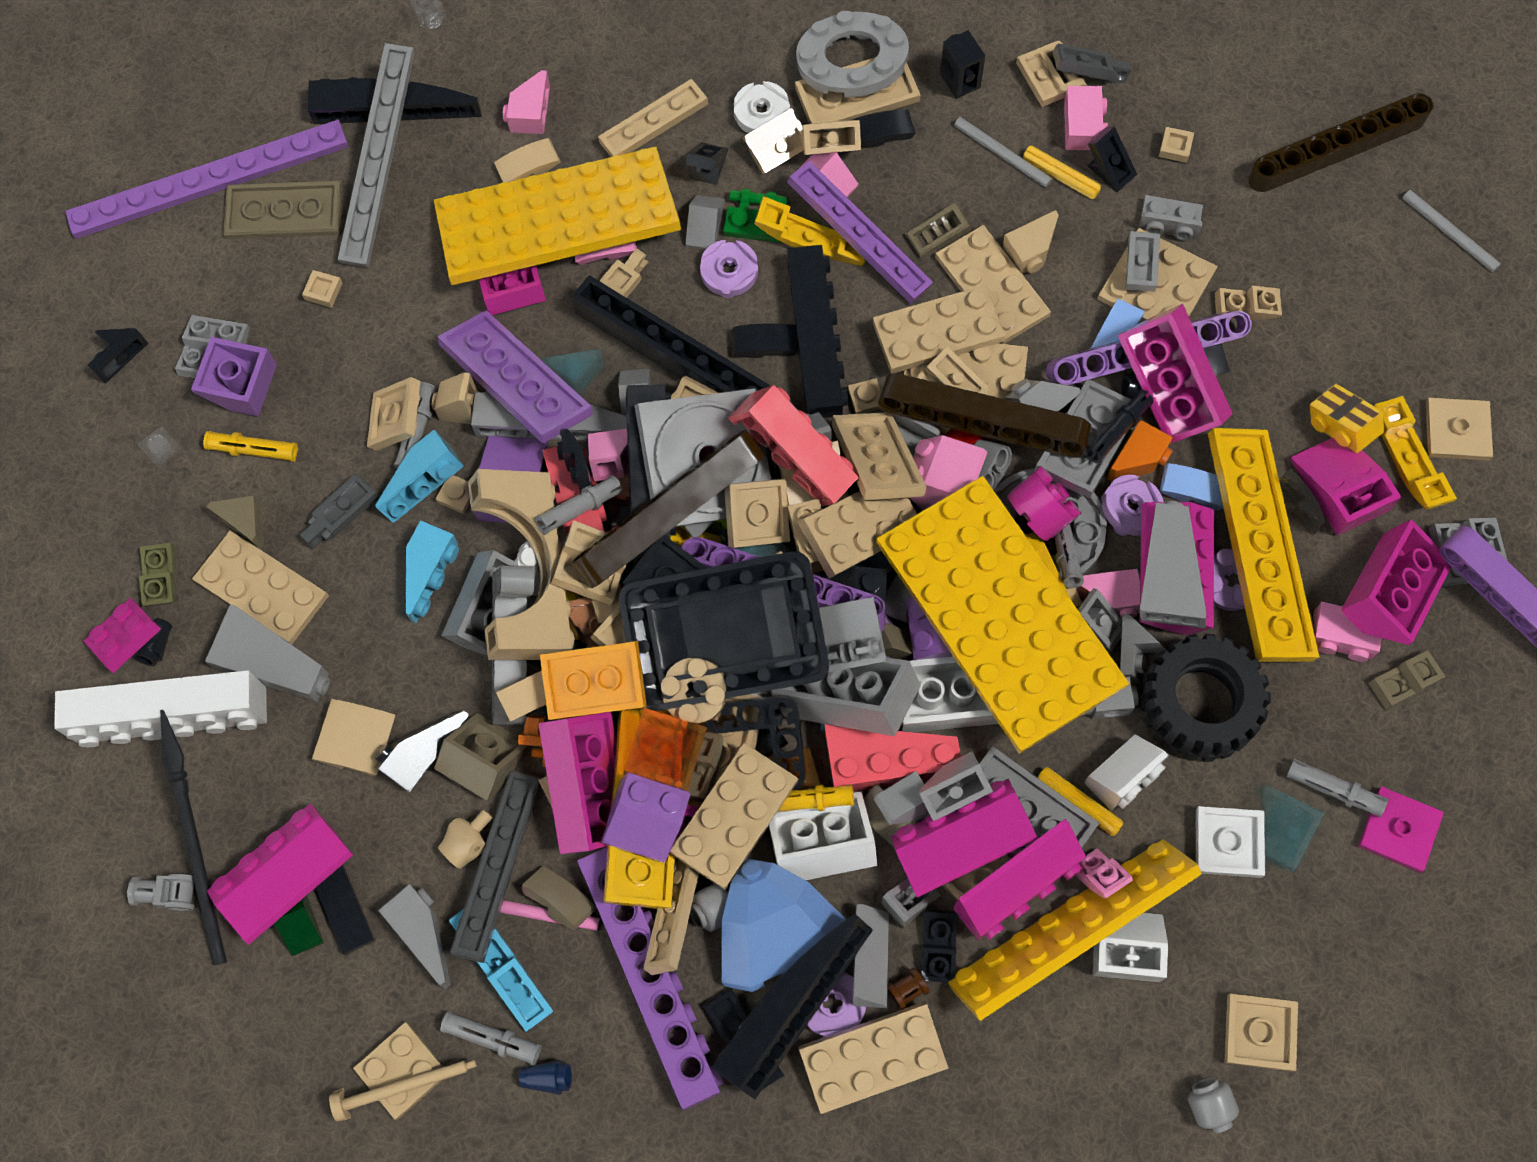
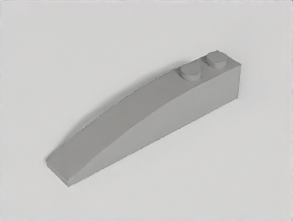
M487 390L485 392H475L471 426L476 437L500 436L537 439ZM591 405L593 415L568 430L574 435L576 440L588 442V434L627 429V419L624 415ZM559 434L550 440H562V436Z

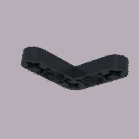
M786 695L725 701L721 714H732L734 712L732 707H737L736 718L739 725L733 724L734 718L725 719L722 726H719L718 722L712 719L705 722L706 727L714 733L770 728L774 763L787 770V760L781 762L780 757L789 759L798 755L799 760L793 759L792 761L794 772L800 773L797 776L799 780L793 790L803 785L806 778V764L799 707L793 698ZM781 702L785 703L786 708H792V712L787 715V724L791 725L794 723L795 728L785 727L779 730L776 729V725L782 726L783 724L781 714L775 713ZM752 705L759 709L760 719L757 722L749 723L743 718L742 711L746 706ZM784 734L792 735L797 742L796 748L792 751L782 750L778 744L779 737Z

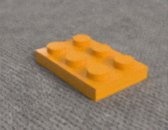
M638 641L540 655L548 720L647 707Z

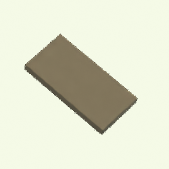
M315 181L227 185L223 235L225 239L340 235L342 182Z

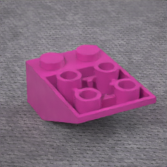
M1333 438L1290 457V461L1337 536L1389 512L1401 499V495L1387 473L1363 450L1357 454L1348 447H1342Z

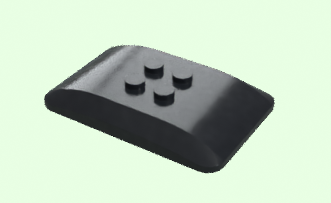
M786 552L632 582L625 585L620 591L619 606L626 643L638 641L647 705V707H642V709L646 711L656 712L682 707L685 704L694 705L708 702L705 696L700 695V693L707 690V683L704 680H697L694 684L690 681L688 684L689 691L686 692L685 696L688 698L693 696L694 698L668 703L663 701L662 696L665 699H671L675 695L668 696L662 692V680L674 664L687 658H702L715 663L719 667L707 670L703 676L724 673L727 685L724 699L814 683L822 680L828 674L830 663L812 566L809 558L800 552ZM690 674L673 676L678 681L695 678Z

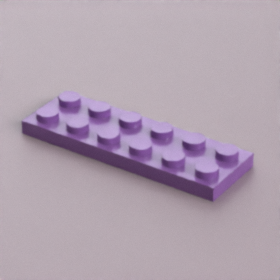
M487 310L437 336L439 346L463 369L470 373L481 386L543 444L561 434V429H569L593 415L592 406Z

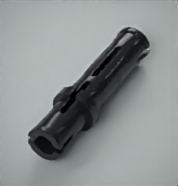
M1140 389L1127 405H1123L1116 412L1117 416L1097 439L1086 448L1085 455L1088 459L1095 451H1098L1091 461L1097 464L1103 461V458L1130 428H1134L1140 422V416L1154 403L1151 394L1142 402V398L1148 392Z

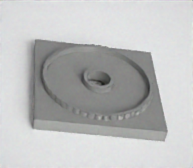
M756 389L645 402L634 405L650 499L654 498L700 462V450L704 446H709L716 450L739 432L746 429L750 433L741 422L735 426L728 417ZM760 443L757 444L765 456L732 483L771 480L765 446ZM725 490L720 491L675 527L726 519Z

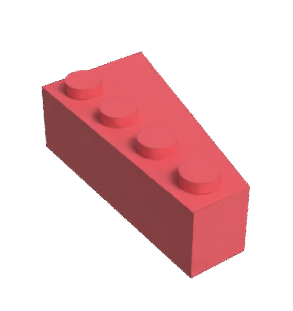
M772 385L751 393L728 419L735 426L741 422L750 431L749 434L756 444L760 443L768 447L772 451L771 459L778 466L787 470L791 468L794 471L792 478L814 499H819L822 506L835 504L859 478L853 471L854 467L850 461L843 456H839L832 448L833 444L824 434L818 433L812 427L811 419L803 411L797 410L791 404L789 395L782 388Z
M557 446L542 450L548 472L550 473L551 483L555 487L557 505L580 494L578 483H572L571 473L567 471L565 461H559ZM587 449L582 450L587 462V466L591 467L589 463ZM592 476V484L593 486L597 485L596 481H594V478ZM603 503L599 509L595 511L593 509L563 524L566 536L573 520L605 532L602 522L608 520Z
M824 724V736L832 787L852 784L854 792L872 789L876 784L881 788L890 787L917 771L923 782L929 781L943 765L961 757L958 737L903 731H898L895 736Z

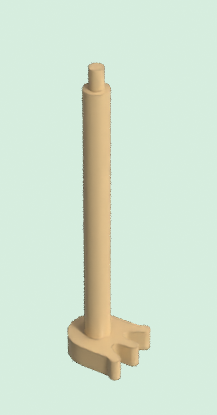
M473 1060L467 1063L461 1061L348 1098H344V1088L335 1090L329 1096L332 1115L336 1122L350 1119L351 1114L348 1111L350 1109L467 1073V1069L477 1067L476 1061Z

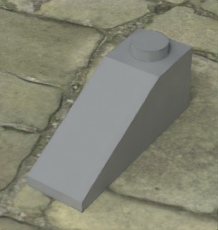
M409 884L378 911L436 982L444 989H447L451 985L437 916L430 907L434 900L423 887L417 891Z

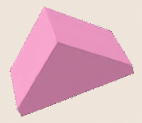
M837 152L812 154L805 161L807 163L810 160L846 197L858 187V182Z

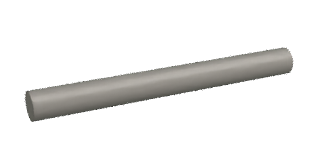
M962 117L956 120L954 127L1043 187L1047 188L1052 182L1053 178Z
M1409 190L1402 199L1492 273L1501 265L1499 261L1412 190Z

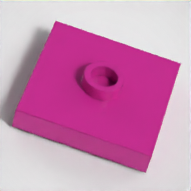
M1381 786L1378 788L1377 795L1388 798V803L1381 818L1371 813L1369 814L1358 847L1422 873L1425 870L1444 812Z

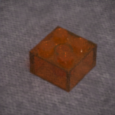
M644 708L635 731L622 777L629 772L688 791L707 727Z

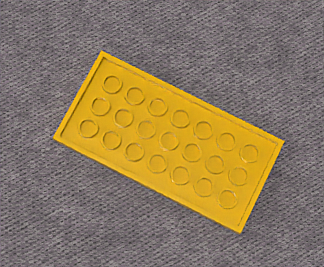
M657 147L641 149L621 156L615 155L602 160L532 175L512 182H502L497 185L434 199L451 285L681 230L679 217Z
M984 476L979 477L876 539L877 545L1019 754L1125 689L1130 684Z

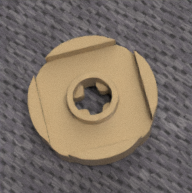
M687 658L677 662L668 670L665 678L662 680L661 690L665 695L675 696L671 699H665L662 696L664 703L694 698L693 696L689 698L685 696L686 692L689 691L688 684L690 681L693 684L697 680H704L707 683V690L700 693V695L705 696L708 702L694 705L685 704L682 707L668 709L675 718L685 723H702L711 720L722 711L726 700L724 699V692H726L727 687L724 673L703 676L707 670L719 668L715 663L702 658ZM690 674L695 678L678 681L673 676Z

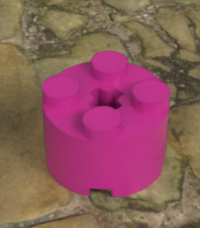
M1040 466L1016 486L1007 497L1018 514H1023L1027 519V525L1041 539L1048 541L1080 516L1081 511L1071 500H1066L1070 496L1067 490L1059 482L1052 484L1053 478L1044 467Z

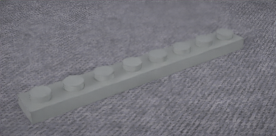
M389 43L384 45L338 261L341 264L369 268L415 55L413 47Z

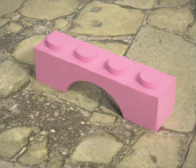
M627 429L588 434L589 463L594 481L606 480L610 476L616 478L625 477L628 472ZM704 446L699 453L700 462L715 450L709 446Z

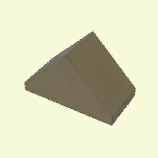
M254 496L213 501L206 506L217 519L259 549L264 546L262 507Z

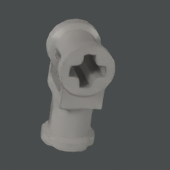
M170 874L168 876L157 875L156 880H142L141 877L134 876L130 880L127 889L128 903L130 906H138L139 903H153L152 905L167 910L194 911V905L192 904L195 884L194 877L185 874Z

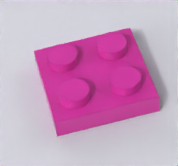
M130 597L125 603L117 606L113 614L101 625L94 627L89 636L83 641L99 660L114 673L156 635L161 628Z

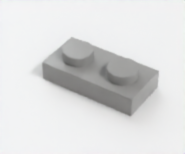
M1130 231L1125 289L1156 291L1160 234Z

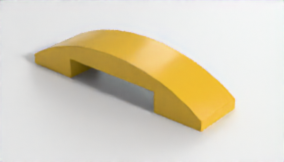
M763 196L754 224L764 232L793 248L822 245L823 256L829 255V259L863 266L865 259L837 231L789 212L790 206Z
M1400 396L1375 404L1376 408L1383 411L1384 433L1381 436L1401 479L1414 498L1426 510L1456 501L1457 498L1444 473L1437 474L1413 428L1416 420L1404 397Z

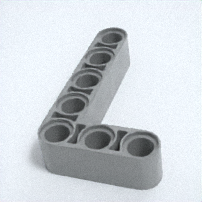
M500 565L493 570L492 621L495 618L510 617L527 610V597L532 596L534 592L533 566ZM492 660V725H525L526 715L511 722L509 721L496 692L526 678L527 660Z

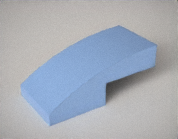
M1118 298L1091 348L1120 341L1118 335L1138 325L1145 311ZM1118 348L1115 353L1117 362L1124 352L1122 348Z
M1168 463L1165 465L1159 490L1160 493L1182 502L1193 500L1215 510L1223 509L1217 475L1177 464Z

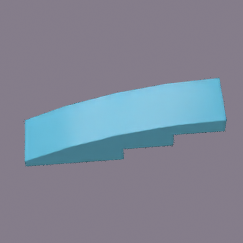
M464 909L449 919L456 932ZM495 927L484 963H477L527 1032L550 1015L553 1010Z

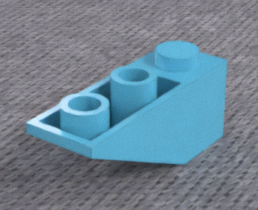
M432 430L410 448L375 506L394 523L457 473L464 465L451 446L435 430Z
M421 520L406 546V614L411 622L415 624L419 617H424L427 614L431 604L429 598L434 589L439 590L445 578L443 572L448 563L452 564L455 561L459 552L458 542L453 534Z

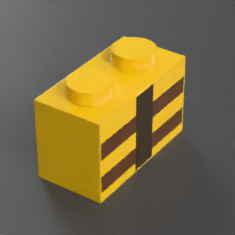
M1338 384L1333 385L1310 404L1312 426L1318 432H1324L1335 439L1342 447H1348L1357 454L1384 433L1383 411Z

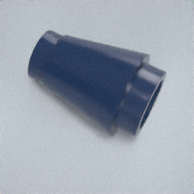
M557 1060L521 1068L519 1076L520 1086L530 1090L561 1095L563 1091H569L571 1088V1066L569 1063Z

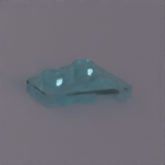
M1265 785L1263 789L1265 858L1295 873L1325 813Z

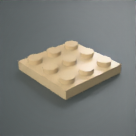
M1138 228L1136 231L1149 233L1141 228ZM1160 238L1156 291L1125 289L1127 246L1097 300L1113 307L1119 298L1145 311L1141 322L1181 304L1184 305L1190 317L1218 266Z

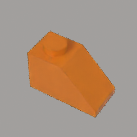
M1140 420L1111 467L1107 479L1113 482L1116 478L1123 475L1140 476L1155 471L1158 464L1165 466L1173 452L1172 449L1168 448L1173 437Z

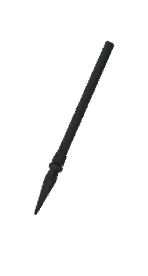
M162 709L160 710L162 763L168 772V781L172 782L170 787L173 797L176 799L213 964L216 966L226 963L227 959L214 903L207 892L210 886L188 795V781L185 780L187 772L184 771V754L165 711Z

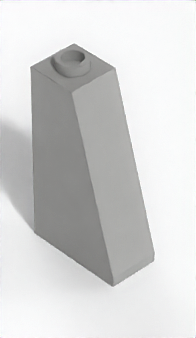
M1177 501L1156 503L1140 604V618L1142 621L1206 629V607L1189 506H1183L1182 503Z
M230 604L205 662L214 670L223 673L249 670L267 687L318 702L320 695H324L327 692L330 684L329 673L323 666L237 606Z

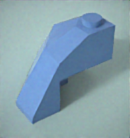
M746 859L731 882L722 917L723 986L749 992L765 987L764 981L779 974L783 975L802 955L846 919L806 880L775 863Z

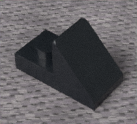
M1107 126L1087 143L1095 158L1087 167L1116 192L1121 190L1137 175L1114 126Z
M704 142L698 144L687 154L686 165L692 166L690 179L717 185L729 148Z
M136 328L96 330L95 333L107 347L97 353L87 366L106 384L149 343Z

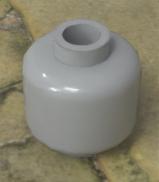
M712 883L694 894L690 916L699 929L705 928L713 932L722 927V917L730 887L724 890L715 883Z
M1215 1077L1200 1080L1192 1085L1193 1091L1188 1096V1103L1199 1127L1212 1129L1214 1133L1230 1129L1233 1126L1232 1121L1239 1114V1107L1229 1085L1226 1082L1218 1081Z

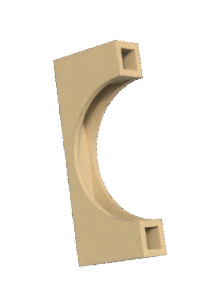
M478 469L468 481L471 511H480L497 516L514 526L533 548L539 563L541 578L539 592L532 607L514 616L495 618L485 628L488 660H540V655L572 650L574 646V633L570 630L569 626L570 603L566 600L565 589L550 584L563 548L562 543L558 541V528L544 535L537 527V524L542 521L535 522L536 516L554 508L555 487L551 484L550 473Z

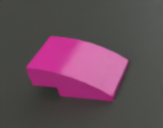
M536 265L479 279L484 301L491 315L546 301Z

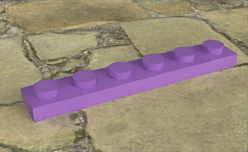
M810 160L789 177L787 183L910 304L931 287L933 281Z

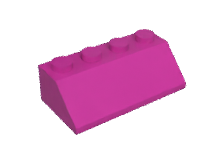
M1183 304L1159 313L1118 335L1141 388L1148 392L1145 395L1146 398L1151 394L1154 399V403L1150 407L1161 431L1173 437L1171 443L1220 426L1233 414Z
M1145 502L1141 506L1140 604L1156 503L1164 502ZM1180 502L1183 506H1189L1206 607V629L1142 621L1141 618L1140 622L1181 635H1192L1214 628V510L1193 502Z
M1410 519L1383 533L1345 601L1341 612L1364 634L1409 645L1413 643L1451 566L1441 557L1439 553L1440 548Z
M611 712L538 723L560 854L591 851L608 846L601 842L611 811L616 755V739Z
M1009 778L1004 781L991 783L990 786L993 792L934 822L929 814L926 819L914 825H905L895 834L891 835L895 851L917 897L1038 839Z
M310 803L304 809L295 812L290 821L278 831L268 835L265 842L252 853L242 857L238 865L231 871L216 879L207 892L216 908L249 945L351 858L353 854L334 827Z
M1066 819L1062 820L957 900L953 909L977 941L984 936L988 940L995 937L1004 929L1001 924L1010 916L1017 920L1031 909L1027 903L1037 896L1042 901L1057 889L1054 885L1056 881L1063 876L1068 881L1083 869L1080 863L1086 858V855L1069 822Z

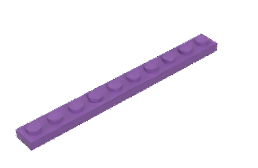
M338 119L66 210L65 212L71 233L77 239L226 189L227 185L241 184L348 148L349 146Z

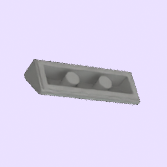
M857 904L856 915L870 926L873 931L854 957L853 1006L887 1008L889 912L864 904Z

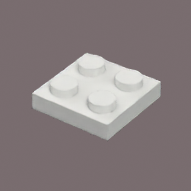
M1198 806L1196 808V863L1201 873L1263 878L1265 876L1264 811Z

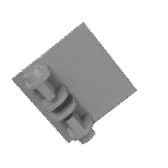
M874 597L819 608L830 663L828 672L887 661Z

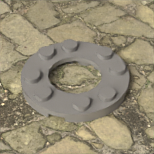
M841 11L837 15L815 22L804 33L796 50L797 67L803 80L817 91L829 94L830 91L844 93V97L864 96L888 87L903 74L904 66L907 60H909V42L903 29L888 16L869 12ZM850 35H854L862 40L871 38L873 43H878L880 52L875 60L866 66L841 68L827 60L825 56L827 53L826 49L829 45L830 47L833 46L832 42L842 37L850 39Z
M1035 468L1010 476L994 490L1014 520L1018 512L1010 503L1007 495L1031 475ZM1064 487L1070 495L1066 500H1071L1081 511V515L1072 522L1074 528L1073 539L1076 549L1081 554L1080 568L1082 575H1084L1093 567L1105 544L1107 521L1102 510V504L1094 492L1089 499ZM1057 554L1051 555L1061 579H1063L1061 568L1056 563Z

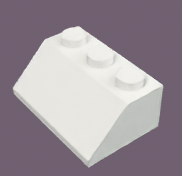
M862 792L854 793V806L827 807L825 811H818L816 808L777 812L769 824L776 864L804 880L877 866L875 840Z

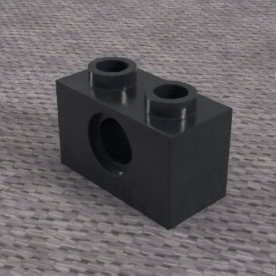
M969 30L960 34H953L943 41L940 75L956 99L981 88L985 54Z

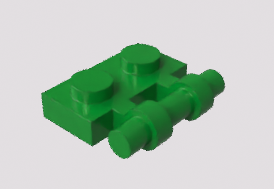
M742 188V191L730 190L729 200L740 202V207L728 206L724 236L781 243V241L770 236L754 224L758 210L749 209L750 203L760 205L763 196L787 205L788 196L777 195V192L768 191L767 194L752 192L748 188Z

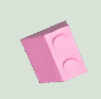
M944 435L920 440L915 448L913 459L927 487L925 496L910 497V499L921 510H925L978 479L988 452L984 448Z

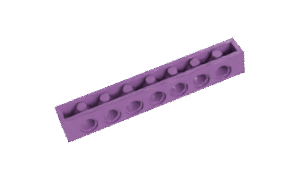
M608 847L577 861L683 1111H686L720 1095L721 1092L718 1086L724 1084L721 1075L712 1068L713 1066L710 1067L705 1054L709 1053L710 1049L703 1033L696 1035L691 1023L697 1019L690 1003L683 1004L678 992L683 990L676 971L661 973L659 979L653 983H647L643 980V968L655 922L650 910L643 912L641 907L631 906L634 908L633 917L628 921H620L617 919V913L621 907L627 905L603 903ZM636 936L647 938V946L640 952H634L630 949V942ZM667 996L672 998L674 1006L669 1013L660 1014L656 1011V1003L661 997ZM678 1027L684 1028L687 1031L686 1041L679 1046L672 1045L669 1041L670 1032ZM689 1059H696L701 1064L699 1074L693 1078L684 1076L682 1071L683 1064Z

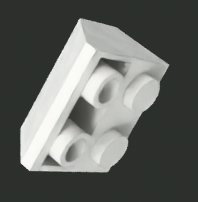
M1134 735L1092 772L1084 783L1110 811L1118 805L1124 809L1142 790L1141 784L1147 788L1160 776L1159 774L1166 768L1162 763L1169 755L1159 747Z
M1143 913L1094 945L1093 976L1161 982L1166 979L1168 941L1163 915Z

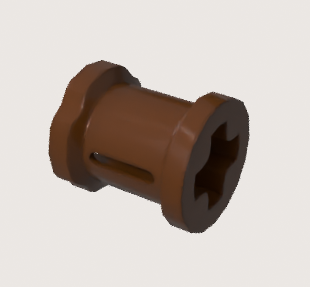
M914 967L909 970L910 974L895 984H887V990L900 1010L905 1009L906 1004L921 994L926 996L930 993L925 981Z

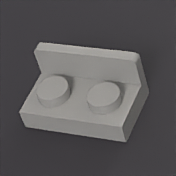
M1145 195L1139 228L1149 233L1172 235L1182 241L1197 240L1202 227L1201 215L1203 205Z

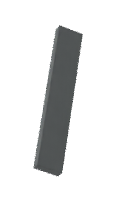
M510 771L452 944L450 951L452 956L480 963L485 961L539 791L540 777Z

